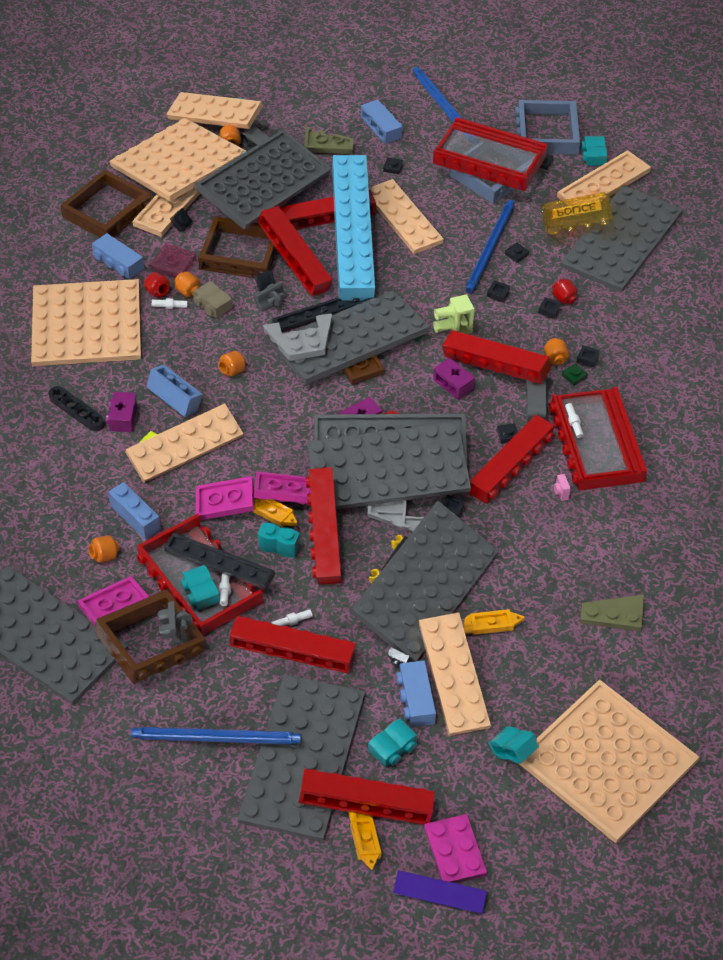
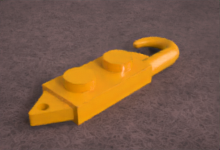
M254 498L253 512L280 527L284 525H298L294 517V511L289 507L272 499L261 500Z
M510 609L471 613L466 616L463 628L465 634L473 633V635L513 631L516 625L524 621V616L510 612Z
M348 812L358 860H362L373 870L377 859L381 857V849L373 818L365 814Z

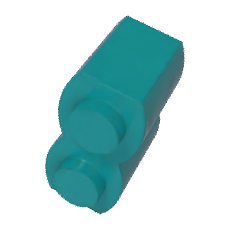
M584 136V141H581V151H583L582 159L586 161V166H602L607 163V149L604 136Z
M262 523L257 533L258 547L265 552H277L283 557L295 558L300 548V534L290 528H280L272 523Z
M205 564L182 572L183 579L180 580L184 591H188L189 603L191 606L195 605L197 611L220 603L219 592Z
M399 718L368 743V751L385 768L390 764L393 766L399 762L401 755L405 752L410 753L417 746V734Z
M506 726L488 743L492 752L498 758L509 759L517 764H521L539 747L537 738L531 731L519 730L511 726Z

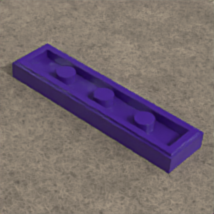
M398 870L393 893L482 914L487 890Z

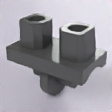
M281 281L275 284L271 283L261 292L253 293L254 301L257 303L260 311H264L273 305L278 306L281 304V300L287 298L283 290V282Z
M174 601L168 602V609L158 611L160 623L166 624L159 626L162 640L173 638L175 643L181 642L180 627L182 630L187 629L193 622L192 615L184 610L180 611V613L177 612Z

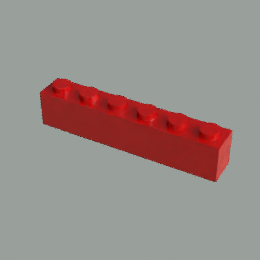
M369 190L370 215H375L376 201L371 190ZM333 197L280 207L296 230L335 222Z
M279 206L262 210L258 224L310 296L329 291L332 283L330 274L327 273L322 263L313 254V251L305 243L303 237L299 235L294 225L286 217V214Z
M454 330L450 332L442 344L444 356L530 382L542 384L551 370L549 356Z
M535 415L470 480L471 491L468 493L485 504L491 499L495 500L499 491L502 488L505 489L514 476L517 477L522 468L531 463L533 456L540 454L546 443H551L555 436L553 433L554 425Z
M332 467L309 469V476H306V488H310L311 494H307L308 506H312V512H308L309 524H313V530H309L310 542H314L315 547L311 548V559L316 561V566L312 567L313 578H317V585L341 583L333 469Z
M237 616L229 635L230 647L347 674L350 673L356 654V643L349 640L314 634L307 630L292 629L289 626H279L267 621H257L249 617Z
M304 769L298 803L424 825L430 823L433 814L435 791L407 787L402 784L396 785L384 783L383 781L367 780L360 777L344 776L338 773L321 772L316 769Z

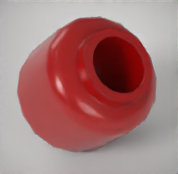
M154 272L146 277L144 288L154 297L161 298L168 293L170 282L162 274Z
M559 279L552 286V294L559 302H562L561 304L568 303L570 305L576 301L578 289L569 279Z

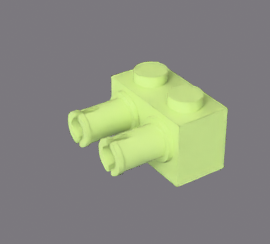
M467 294L450 298V304L447 307L434 309L436 320L448 317V319L433 322L436 333L450 329L451 331L472 334L474 307Z

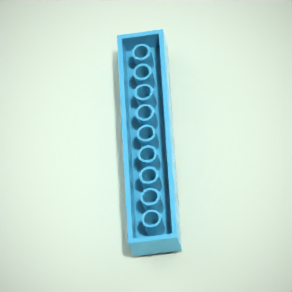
M333 155L332 178L339 299H342V301H352L353 298H360V300L374 298L375 280L366 155Z

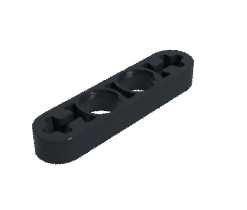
M60 386L52 387L49 390L50 401L89 430L100 431L104 428L103 416ZM69 402L75 403V404H74L73 406H71V407L65 406L66 403H69ZM79 412H87L84 416L78 415Z

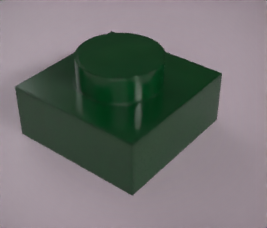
M575 363L563 370L562 376L575 386L587 379L588 373Z

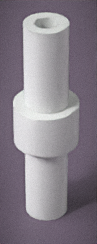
M171 298L152 300V307H166V309H173V307L187 308V301H177Z
M568 403L565 407L569 415V424L573 427L576 437L581 438L584 434L580 426L579 415L575 413L572 403Z
M222 574L221 583L219 584L221 606L228 605V595L231 593L230 576Z
M310 609L297 614L293 612L287 614L285 618L273 621L272 624L293 626L298 624L299 621L311 618L312 612Z

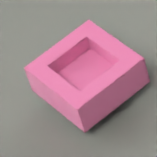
M565 474L557 475V480L554 484L555 494L560 496L561 501L569 500L571 488Z

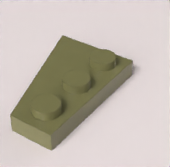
M306 126L304 147L312 153L353 154V138L338 134L328 135L322 130H319V132L312 131L311 127Z
M644 595L582 603L580 623L641 631Z

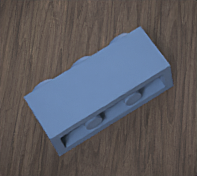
M378 99L361 105V118L384 144L402 138V124L394 118L393 114Z
M106 233L92 243L95 259L101 260L107 267L116 270L119 275L125 276L130 280L144 269L143 257Z
M166 365L151 369L147 383L148 389L184 417L198 411L202 393Z
M124 482L108 492L110 506L145 540L161 530L159 516Z
M425 660L401 663L400 671L396 672L397 684L402 685V690H400L401 702H405L406 705L403 708L404 719L409 720L410 727L435 724L436 711Z

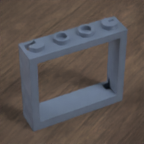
M519 100L518 107H515V116H518L516 117V135L526 137L524 114L568 115L571 139L533 140L548 144L547 154H579L580 137L576 101ZM520 149L521 151L525 152L526 154H535V153H529L528 151H525V150Z
M488 139L463 154L481 159L494 150L520 166L516 171L526 173L534 160L533 157L518 148L515 149L512 146L498 144ZM450 169L449 176L493 204L515 189L499 183L490 187L475 176Z

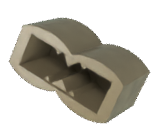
M209 281L193 291L195 305L201 306L208 315H212L214 318L233 308L231 297L226 292L220 290L213 282Z

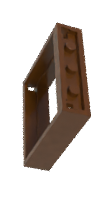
M104 170L60 205L61 213L64 219L99 238L106 233L115 237L133 222L137 215L151 201V193ZM105 185H109L135 199L105 225L76 210Z
M214 217L198 258L199 270L255 278L254 275L260 274L259 271L266 272L270 270L277 251L271 240L263 263L209 255L218 231L269 239L258 223H254L244 230L232 219Z
M168 590L96 619V635L132 684L143 679L146 680L154 674L162 673L172 666L180 665L190 658L198 657L205 650L206 639L193 622L187 629L183 630L190 641L138 664L134 662L113 632L157 614L160 610L168 609V602L174 601L175 610L180 613L183 609Z

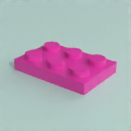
M256 471L254 498L261 500L272 499L280 502L291 501L299 504L307 503V494H311L310 488H306V477Z
M252 476L196 486V514H199L200 520L254 511V480Z
M130 576L77 600L79 608L95 626L96 619L149 596Z
M467 814L424 824L441 880L460 883L487 876V871Z

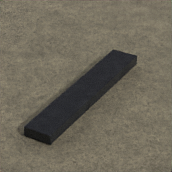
M338 297L272 318V323L279 322L281 332L283 333L316 322V316L330 313L334 315L372 298L365 300L353 298L352 301H342Z
M174 532L163 548L165 552L199 565L205 564L209 569L264 590L268 589L276 574L272 569Z

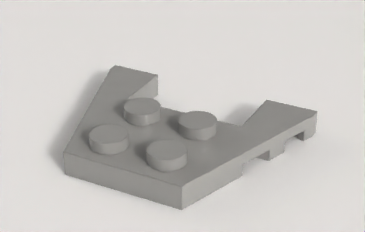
M332 313L316 316L318 328H308L282 334L278 322L263 325L264 333L270 336V340L278 345V349L289 361L325 355L328 335L331 330Z
M407 500L368 505V517L409 532H413L424 518L406 516Z

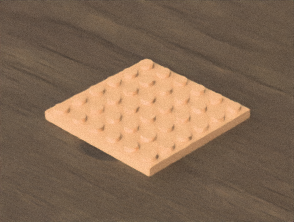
M181 119L160 133H156L153 137L142 141L121 155H117L114 159L110 160V165L171 202L193 189L195 184L239 157L244 149L188 119Z
M139 279L33 286L32 366L141 359Z
M598 680L537 738L539 747L519 765L617 844L698 762L699 756L604 682Z

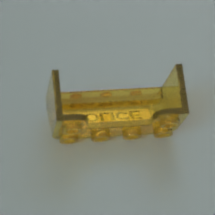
M608 191L541 204L545 233L549 232V235L559 234V230L566 228V231L576 230V226L583 225V228L592 227L593 223H600V226L608 225L613 220Z

